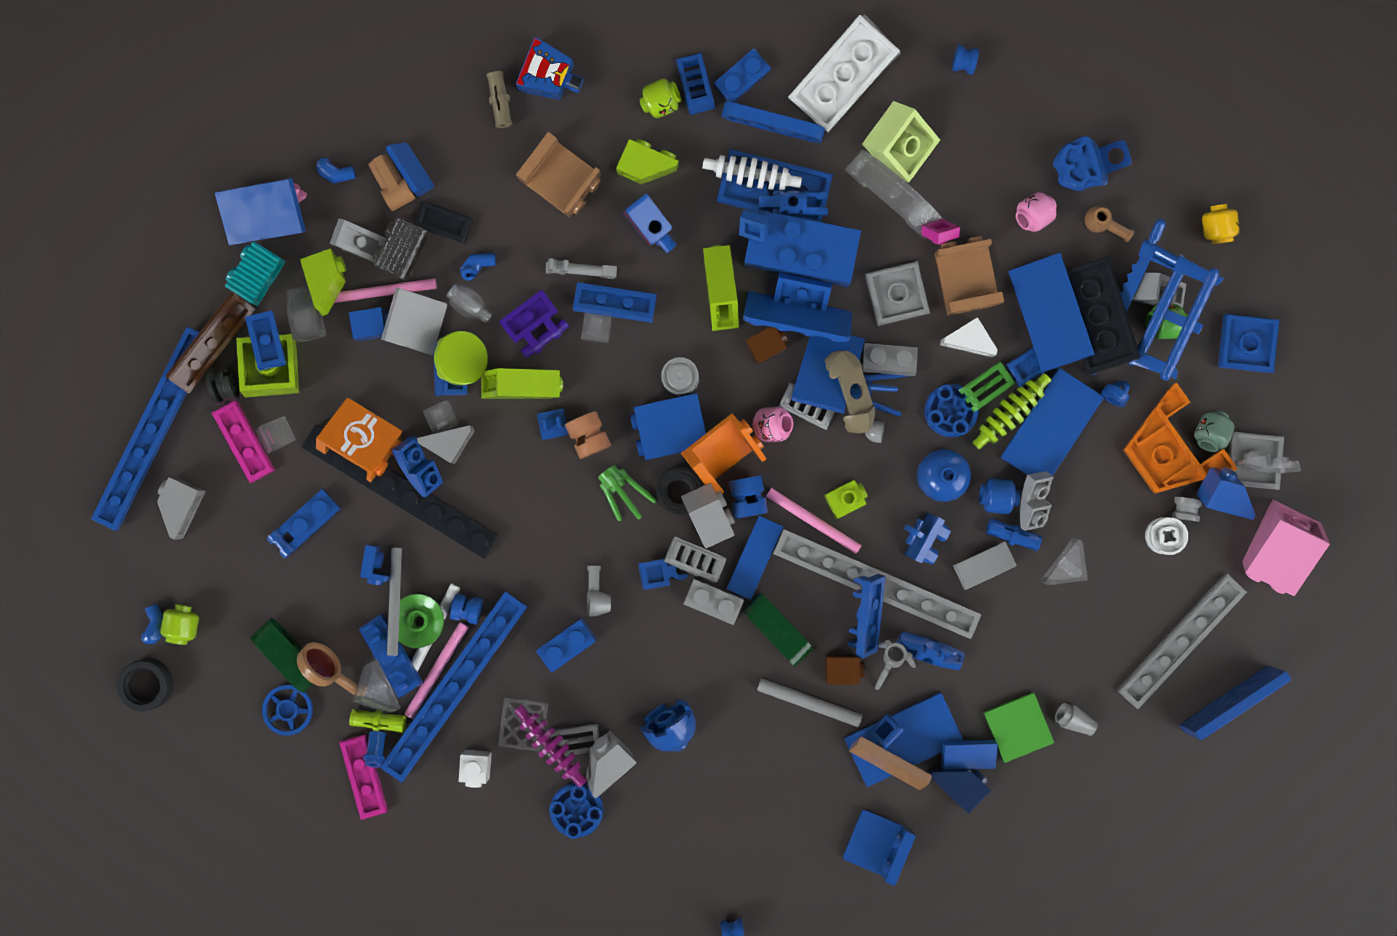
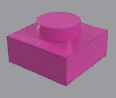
M945 219L923 224L921 229V235L932 240L935 244H945L948 240L958 238L960 234V227Z

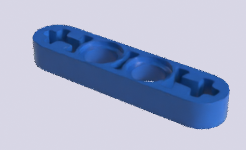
M725 102L721 114L722 118L732 122L813 143H821L825 128L818 124L733 102Z

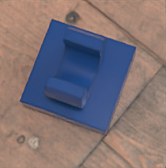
M751 207L749 211L743 210L740 217L739 235L765 243L769 231V211H765L764 215L755 213L756 207Z
M563 408L537 414L542 440L569 435L565 427L567 422Z

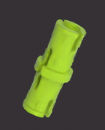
M352 709L349 719L350 726L373 728V731L379 732L380 730H391L404 733L407 722L406 715L383 713L382 710L369 712Z

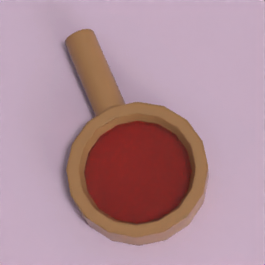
M312 642L307 644L297 654L298 668L309 682L323 687L336 682L357 698L364 694L365 689L341 673L340 661L329 647L321 643Z

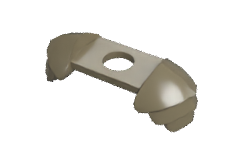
M837 350L832 352L825 358L826 369L829 371L831 379L838 378L849 414L843 418V421L846 423L845 428L850 433L869 432L875 420V406L868 391L862 372V365L858 358L849 351ZM854 383L858 384L861 388V395L858 399H854L850 395V388Z

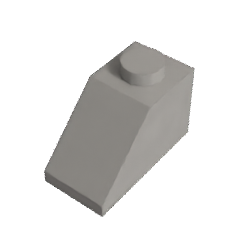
M1145 273L1132 301L1149 306L1158 305L1170 277L1161 273ZM1180 282L1170 305L1178 304L1183 308L1186 283Z
M168 477L167 480L162 482L158 490L160 496L157 500L169 537L174 540L184 538L206 492L178 477Z
M611 731L598 738L589 750L586 783L595 798L601 795L637 763L630 750Z

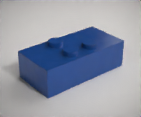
M756 210L755 213L764 215L765 211ZM769 212V231L765 243L749 238L744 267L829 282L832 285L848 288L851 284L861 230Z

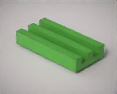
M1000 361L959 389L961 394L965 393L967 396L965 398L966 402H971L973 405L971 409L975 412L1010 388L1015 382ZM999 370L1001 374L974 393L972 392V387ZM1003 378L1005 379L1006 383L980 402L978 401L977 397Z

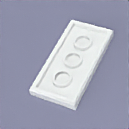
M859 15L788 98L815 123L823 126L825 132L829 133L897 56L900 50Z

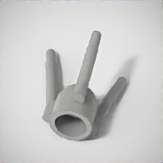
M890 640L878 643L879 648L886 649L883 655L886 665L875 685V689H880L891 668L901 666L905 660L912 668L916 667L912 654L906 652L903 645L891 643Z

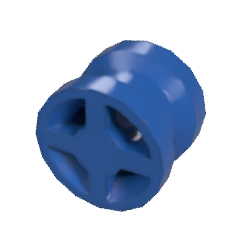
M958 44L951 70L955 72L964 70L967 74L973 75L979 56V48L966 49L963 45Z
M742 917L736 918L733 922L720 921L722 936H745Z

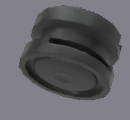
M225 364L220 369L210 368L206 370L205 376L208 391L216 405L225 404L227 400L234 402L240 399L239 382L231 365Z

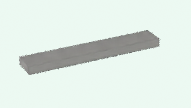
M1225 573L1116 691L1132 706L1139 709L1240 601L1247 591L1229 574Z

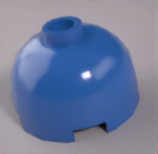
M939 449L930 452L923 458L918 466L916 478L919 488L926 496L934 501L949 502L958 499L966 492L971 481V470L969 463L961 454L954 450Z
M676 700L677 705H672L666 708L664 703L645 716L644 721L646 724L641 726L640 729L654 748L668 752L681 751L692 739L696 730V719L690 705L684 700Z

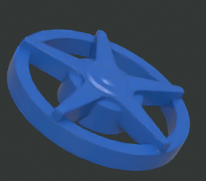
M282 685L269 692L264 699L262 716L265 724L273 732L285 736L294 735L304 730L310 723L313 716V703L307 692L302 693L293 685ZM283 689L294 690L291 697L285 700H281L274 694ZM298 692L305 698L308 709L300 708L297 704L296 697ZM270 699L277 704L276 715L269 719L267 712ZM299 713H308L305 722L295 730L294 719ZM278 719L288 721L291 731L280 730L271 722Z

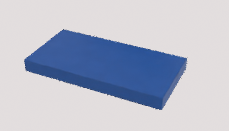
M729 149L726 162H730L731 156H736L735 164L740 165L741 157H747L746 166L751 167L752 158H757L756 168L761 169L763 161L768 162V171H772L773 164L778 165V173L783 172V167L787 168L790 175L802 177L800 188L788 186L785 187V190H779L780 184L775 183L774 190L768 189L769 182L764 181L763 189H757L759 180L754 179L752 188L747 187L748 177H743L742 185L736 184L738 175H733L730 182L726 180L727 173H723L717 202L750 210L751 207H756V210H760L759 197L773 196V191H828L829 193L833 174ZM827 198L824 200L807 199V207L825 208ZM791 200L788 204L794 207L798 204V202L796 200ZM761 210L773 213V210ZM786 215L821 222L823 215Z
M1061 253L1008 271L1042 372L1095 355Z
M1061 368L1056 370L1051 378V382L1043 390L1045 395L1042 399H1037L1038 404L1031 408L1030 414L1025 417L999 457L1025 475L1047 471L1053 476L1104 399L1102 395Z
M1267 665L1179 724L1184 733L1198 740H1203L1289 683L1291 677L1287 671Z
M941 692L890 715L904 731L886 750L910 764L916 765L942 753L943 741H964ZM880 720L843 737L849 750L852 743L859 737H864L882 747L869 734ZM851 753L867 787L893 776Z

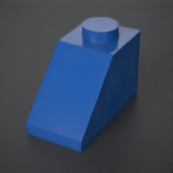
M1211 467L1197 492V496L1205 507L1253 520L1256 515L1246 488L1237 477L1238 474L1228 468L1220 470Z

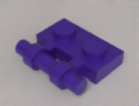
M543 290L499 321L515 344L523 338L529 343L521 349L526 358L534 353H540L543 350V346L554 338L557 340L563 336L561 333L569 328L564 319L556 324L552 322L550 318L556 315L558 310ZM544 324L548 330L535 339L531 332Z

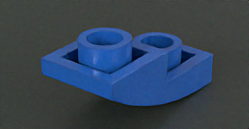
M409 436L392 450L403 473L422 497H427L443 483L434 460L426 459L420 444H418L417 437Z

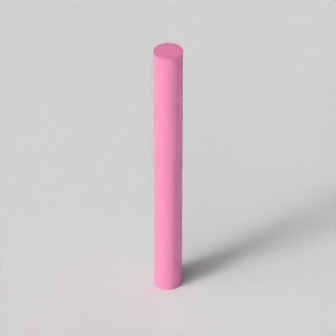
M435 278L340 291L334 303L394 295L396 288L410 292L437 289V282Z
M771 488L766 495L767 498L853 553L857 554L862 545L775 489Z
M459 622L404 714L409 718L414 719L468 630L469 626L465 623Z

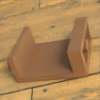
M549 132L516 174L522 183L569 218L573 213L577 215L586 203L584 198L589 192L594 193L602 182L599 179L602 175L598 168L595 167L593 169L562 146L557 138Z
M982 236L967 239V244L958 246L956 242H949L940 245L941 249L934 253L947 316L998 306L1004 303L1002 292L997 291L988 247L992 245L991 239L983 240Z

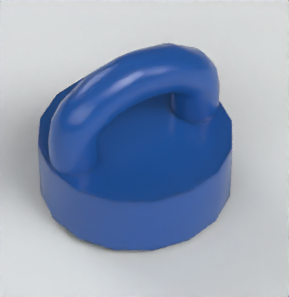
M1119 380L1112 385L1106 384L1101 394L1112 405L1124 407L1130 398L1127 394L1130 384L1125 380Z

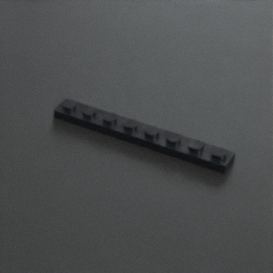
M315 424L302 445L303 449L483 559L486 558L499 535L432 494L422 497L409 480L389 468H386L380 477L376 475L372 482L366 480L367 471L330 448L326 454L316 449V438L324 428Z

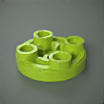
M456 331L439 339L434 352L437 375L442 380H446L454 385H467L476 382L482 377L488 364V354L483 342L476 335L466 331Z

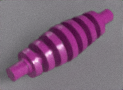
M520 705L514 711L521 719L522 724L519 727L522 731L526 728L530 730L525 735L528 740L533 736L537 738L531 744L534 749L541 744L544 746L537 754L542 758L549 752L551 756L545 762L550 765L556 761L558 764L553 770L559 772L563 769L565 772L561 777L564 780L572 779L578 787H581L587 780L579 772L580 762L577 761L574 764L571 762L575 758L573 752L567 756L564 754L569 749L567 743L563 744L560 748L557 746L563 737L559 734L554 739H551L550 736L556 730L550 727L547 731H544L543 727L548 723L544 719L538 723L536 719L540 715L536 712L534 714L529 713L523 705Z

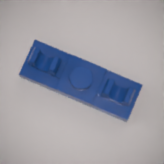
M875 574L869 578L859 576L854 579L855 583L862 585V590L858 589L853 592L854 597L861 598V605H859L856 615L858 625L849 629L850 633L857 636V640L849 641L848 646L856 648V656L863 659L878 651L885 576L881 574Z
M384 614L379 615L359 628L398 698L403 697L423 684L422 679L399 641L398 656H387L388 621Z

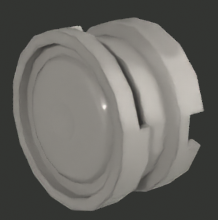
M676 357L669 360L661 372L664 387L676 396L691 394L698 386L699 372L696 365L684 357Z

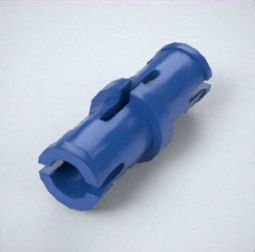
M994 518L989 520L986 528L987 535L1006 540L1012 546L1017 544L1035 552L1039 550L1043 539L1042 535L1024 531L1020 525L1014 524L1012 526Z

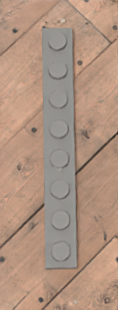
M783 529L773 554L856 590H862V585L855 583V578L859 576L869 578L875 574L884 575L883 602L969 639L972 638L981 614L785 529Z

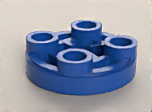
M946 384L936 388L928 396L924 407V415L927 424L935 433L944 437H958L966 434L974 427L978 419L979 410L973 412L971 409L973 405L971 402H966L965 398L967 396L965 393H960L959 389L964 386Z
M569 783L555 793L549 807V812L555 828L567 837L576 839L587 836L596 830L602 820L604 806L601 796L599 795L595 798L587 784L584 783L581 787H578L575 783Z

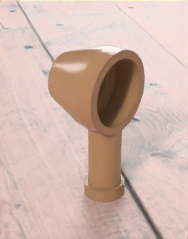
M1099 205L1087 211L1084 220L1086 227L1090 231L1101 233L1109 230L1123 238L1126 242H1129L1135 231L1113 221L1112 213L1107 207ZM1103 213L1105 221L1098 220L1097 214Z

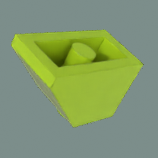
M331 248L300 259L314 307L322 316L329 313L346 282L343 272L346 271L345 263L342 257H337Z

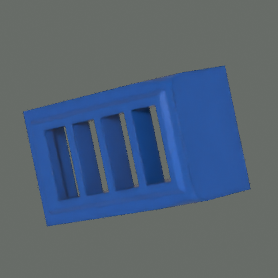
M702 53L676 59L689 114L693 115L714 109V99ZM699 65L700 67L695 70L684 72L685 68ZM702 76L700 79L687 82V79ZM703 86L705 87V89L689 92V90L700 88Z

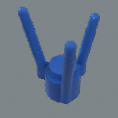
M883 373L863 374L870 397L871 390L898 391L896 386L872 384L871 380L909 377L906 375ZM856 383L852 385L850 395L855 399H858L861 395V388ZM872 401L876 409L901 416L900 411Z

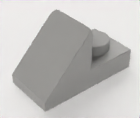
M338 219L330 244L341 248L344 252L379 263L387 238L346 220Z

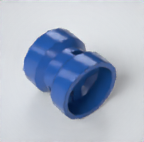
M456 593L451 607L450 619L457 621L465 619L469 623L477 625L482 611L483 598L474 597L470 599L466 598L464 594Z

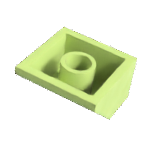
M893 101L862 145L877 161L909 183L940 139L914 108Z

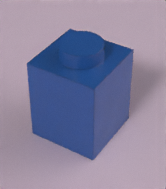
M378 307L349 312L353 339L365 341L382 338L388 317L386 310Z

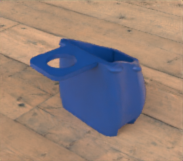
M1084 135L1073 142L1066 143L1060 149L1053 161V167L1058 172V183L1061 186L1075 191H1083L1091 187L1105 186L1108 183L1107 173L1129 166L1132 163V159L1125 141L1119 140L1099 148L1096 141L1090 136ZM1114 148H1119L1124 153V158L1119 164H1112L1108 159L1109 152Z

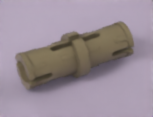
M502 71L487 73L486 76L491 94L489 104L493 105L495 126L497 128L510 127L513 125L508 104L511 100L510 95L506 93L504 73Z

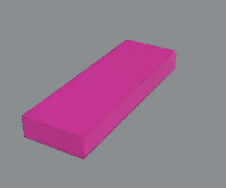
M238 400L230 402L212 412L249 483H253L275 471Z
M367 734L339 742L361 820L388 812L377 768L366 766L363 760V756L367 753L369 741Z

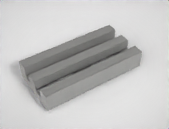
M598 723L555 729L556 731L550 736L551 738L559 734L567 735L593 731V735L562 739L557 746L565 743L596 742L600 738ZM592 746L568 749L564 754L567 756L571 752L574 755L589 753Z

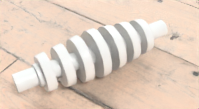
M720 155L719 159L716 160L704 158L702 167L703 169L716 172V177L721 178L722 172L727 173L726 180L730 182L733 175H738L736 184L742 185L743 177H748L747 187L752 188L754 179L759 180L757 189H763L764 181L769 182L768 189L774 190L775 183L780 184L779 190H785V187L788 186L800 188L802 177L790 175L787 168L783 167V172L778 173V165L773 164L772 171H768V162L763 161L761 169L756 168L757 158H752L751 167L746 166L747 157H741L740 165L735 164L736 156H731L730 162H725V156Z

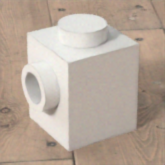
M464 750L460 756L458 782H466L465 786L475 788L486 784L490 779L492 752Z

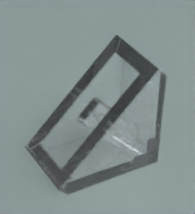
M1072 538L1040 581L1047 585L1087 581L1083 542Z
M377 659L364 666L353 702L375 710H382L383 713L388 714L401 707Z

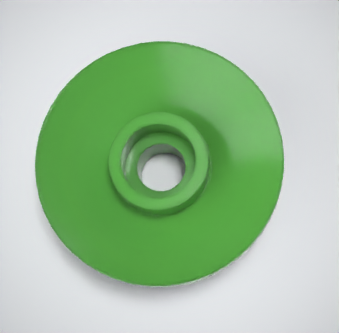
M422 594L409 595L400 600L398 641L411 648H423L435 642L444 626V615L439 604L431 597ZM421 616L424 619V624L419 627L416 624V619Z

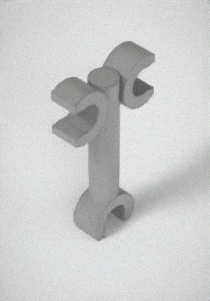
M550 258L546 262L545 273H557L560 275L568 273L614 279L617 273V266L569 263V260L557 261Z

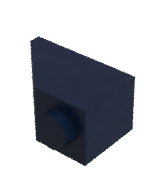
M929 768L926 771L968 814L991 792L986 786L989 781L978 770L973 773L970 769L943 770L942 768Z

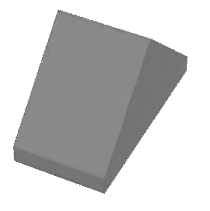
M469 425L417 438L418 444L446 461L455 464L473 435L474 427Z

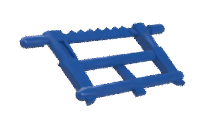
M1158 219L1152 228L1149 240L1145 239L1141 246L1138 262L1132 264L1133 273L1127 274L1128 282L1123 283L1124 291L1121 292L1127 312L1150 261L1174 270L1138 345L1141 359L1129 363V366L1137 365L1161 373V379L1167 381L1171 377L1175 380L1177 379V363L1192 332L1200 334L1204 325L1197 321L1213 287L1219 285L1224 280V277H1219L1220 271L1217 268H1212L1208 271L1187 260L1182 254L1178 257L1156 245L1166 226L1164 219ZM1184 275L1204 282L1187 317L1168 310ZM1163 319L1182 327L1166 362L1147 354Z

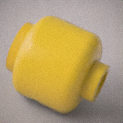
M1227 204L1210 206L1211 212H1206L1202 216L1204 238L1211 240L1212 244L1234 241L1233 237L1237 236L1240 232L1238 212L1235 209H1228Z

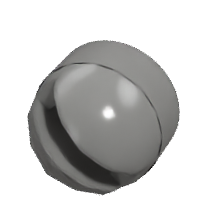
M874 421L869 432H865L866 437L872 442L882 443L885 422Z

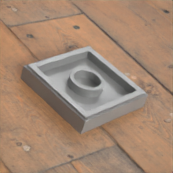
M918 261L865 274L877 326L930 314Z
M396 288L381 340L433 355L447 304Z
M1233 432L1226 452L1238 469L1234 472L1238 474L1237 477L1245 487L1280 490L1284 436Z

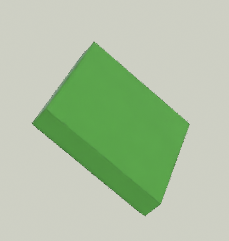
M1033 692L983 712L992 736L998 744L997 748L1004 763L1054 743Z

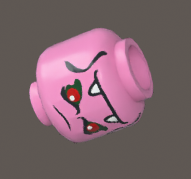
M1036 192L1031 194L1017 206L1016 220L1024 230L1040 231L1055 220L1056 202L1045 193Z
M782 407L762 408L755 414L753 420V430L757 438L763 442H781L786 440L793 429V419L789 412Z

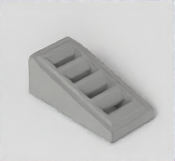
M790 382L778 407L785 408L789 413L827 430L835 412L827 410L821 422L817 418L822 408L817 407L811 417L807 415L811 405L806 404L803 412L798 410L801 404L799 402H795L793 407L789 406L795 384Z
M674 537L664 562L710 583H716L726 558ZM680 546L684 547V551L682 553L680 561H677L675 559L680 549ZM693 551L694 555L691 559L690 564L687 565L686 561L688 559V556L690 552ZM702 555L704 556V560L701 564L700 569H697L696 566ZM711 560L714 561L710 572L706 573Z

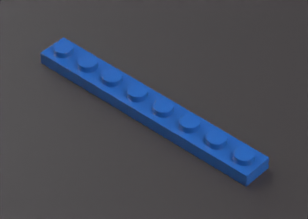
M186 327L91 518L114 531H119L187 394L186 391L165 376L200 333L190 327Z
M505 591L380 767L401 783L405 780L528 607L527 605Z

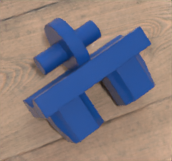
M926 513L923 521L917 519L913 527L905 525L904 530L910 534L905 541L909 546L904 555L920 563L934 564L938 557V551L931 548V545L935 538L944 542L951 533V530L943 524L945 520Z

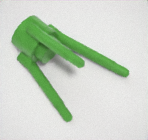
M616 465L608 468L598 477L602 483L600 487L604 491L618 521H621L622 517L610 490L612 493L618 492L637 519L642 517L622 489L626 484L623 480L628 482L652 503L657 502L656 498L633 480L623 468L618 470Z

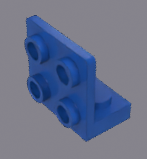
M862 809L844 851L843 859L881 875L886 883L895 886L916 835L911 828Z

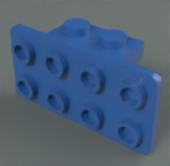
M779 273L774 296L749 291L747 294L743 320L752 325L775 327L780 331L800 332L810 337H825L835 342H847L851 337L852 312L827 306L832 283Z

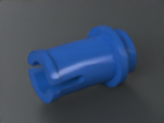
M379 731L369 732L367 753L363 756L366 766L378 768L385 761V757H383L385 733Z

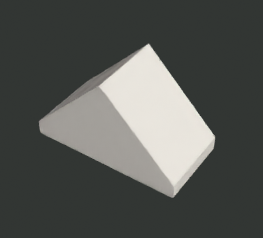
M978 317L943 338L940 343L942 346L988 357L996 356L998 351Z

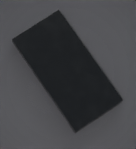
M1106 256L1067 269L1066 271L1095 353L1093 356L1082 359L1086 374L1089 376L1140 360L1139 350L1110 257Z

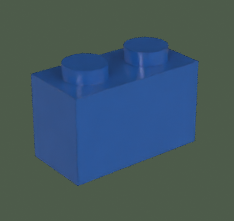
M582 617L539 647L536 652L552 673L596 642L598 638Z

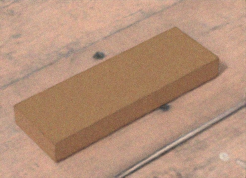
M859 737L850 747L849 751L918 790L926 787L932 778L929 773L864 737Z

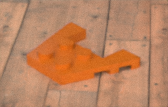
M1177 382L1169 387L1123 448V451L1153 493L1204 480L1211 467L1220 470L1228 468L1233 471L1238 469L1224 449L1219 450L1202 463H1199L1170 423L1168 417L1190 403V400Z

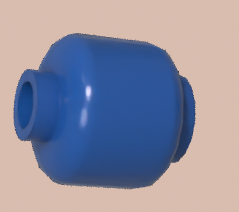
M989 478L985 484H981L979 505H983L986 512L1009 514L1014 506L1019 505L1020 490H1016L1013 481Z

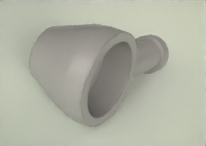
M587 566V571H589L588 617H594L610 612L611 596L599 591V571H601V566Z

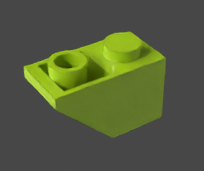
M629 139L616 170L617 174L639 184H644L677 171L679 161L675 159L676 156L666 150L657 152L651 149V144L646 141L637 139L635 142Z

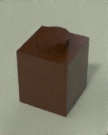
M768 327L745 341L757 365L787 349L785 343L789 342L784 331H780L775 327Z
M825 655V682L827 685H860V678H864L865 675L864 662H860V657L856 655Z

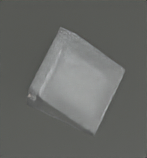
M285 416L263 424L256 430L267 454L296 441Z

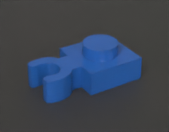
M664 559L638 563L642 590L669 586L670 577L676 580H684L688 577L687 574H677L676 567L673 565L667 566Z

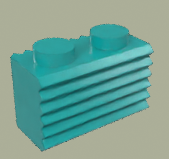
M253 241L251 245L248 244L242 250L240 255L242 260L237 265V268L233 267L226 276V281L228 282L225 284V287L258 306L286 261Z

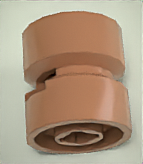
M597 411L583 415L565 424L570 438L576 439L574 447L580 459L612 446L606 432L600 430L602 423Z

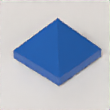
M886 714L869 734L886 750L904 730Z

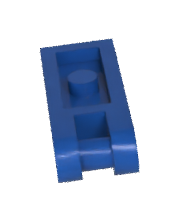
M321 489L283 525L271 533L267 540L271 545L275 544L280 549V555L286 559L342 508L325 489ZM288 532L294 538L291 543H288L283 538Z

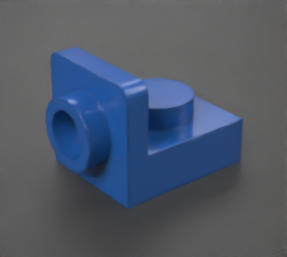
M366 545L360 577L367 578V583L382 586L384 581H390L389 574L377 573V568L381 569L384 553L380 552L381 546Z

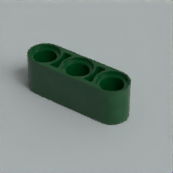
M762 592L742 610L794 667L814 650V647Z
M273 618L268 619L250 637L251 641L298 691L306 692L313 683L309 682L298 668L297 654L303 648ZM307 653L306 657L309 665L317 674L322 676L324 674L322 668Z

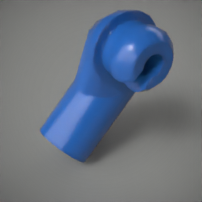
M323 157L317 161V173L331 183L336 184L356 179L353 165L338 169L328 158Z
M495 253L471 254L460 268L461 277L466 281H471L482 267L496 266Z
M158 604L145 608L150 622L145 631L142 632L141 640L147 645L157 643L162 637L160 629L163 615Z

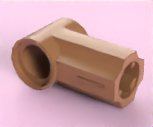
M389 154L380 155L369 163L372 173L382 188L380 190L392 212L416 199Z

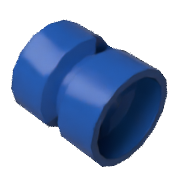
M762 476L728 482L730 496L735 498V501L732 503L734 519L768 513L766 498L761 496V493L764 491ZM751 495V503L747 504L745 496Z

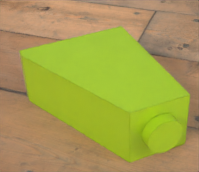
M714 245L710 248H703L712 331L739 328L738 302L730 245Z
M497 368L485 371L481 377V399L559 398L563 389L560 370Z

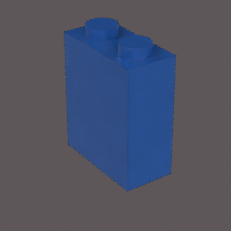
M697 393L634 407L635 413L630 414L633 430L639 429L641 438L636 440L639 456L644 455L645 460L682 453L706 434Z

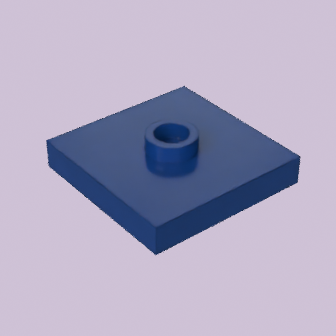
M1224 314L1218 368L1274 373L1279 319Z

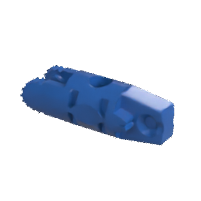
M773 191V196L759 197V209L773 210V213L781 215H828V208L807 207V199L824 200L828 198V191ZM791 200H796L798 202V204L794 207L790 206L788 203Z
M902 632L898 637V641L895 642L903 645L906 652H910L912 658L954 670H960L962 667L964 652L945 643L910 634L909 632Z

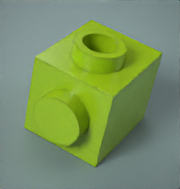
M855 480L824 494L836 519L866 505L864 499L868 497L861 483L856 484Z

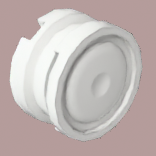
M1160 517L1148 525L1145 531V540L1154 552L1174 555L1185 548L1188 542V531L1180 520Z

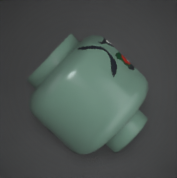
M1219 410L1208 412L1201 416L1194 432V437L1202 449L1217 452L1227 447L1235 426L1227 413Z

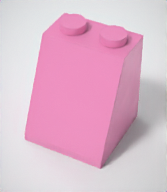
M1272 500L1242 561L1245 573L1256 582L1262 580L1270 584L1272 589L1281 594L1286 592L1295 596L1330 543L1321 522Z

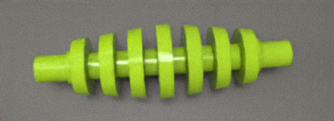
M1043 373L1036 381L1028 380L1025 383L1028 387L1027 390L1022 386L1016 389L1020 397H1017L1014 393L1008 395L1007 397L1012 402L1011 405L1003 399L999 404L1005 411L1002 412L997 407L992 411L997 419L994 420L991 416H988L986 422L990 426L986 427L983 424L980 426V435L972 442L973 445L980 450L987 442L996 443L998 441L995 436L997 433L1001 437L1007 434L1003 429L1004 426L1011 431L1016 428L1011 421L1012 418L1021 424L1024 419L1019 412L1021 411L1026 416L1030 414L1031 411L1027 404L1032 407L1038 404L1034 397L1043 398L1045 395L1043 388L1051 382V379Z

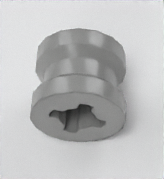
M1175 497L1174 502L1177 506L1176 510L1172 513V518L1199 522L1198 509L1202 506V501Z

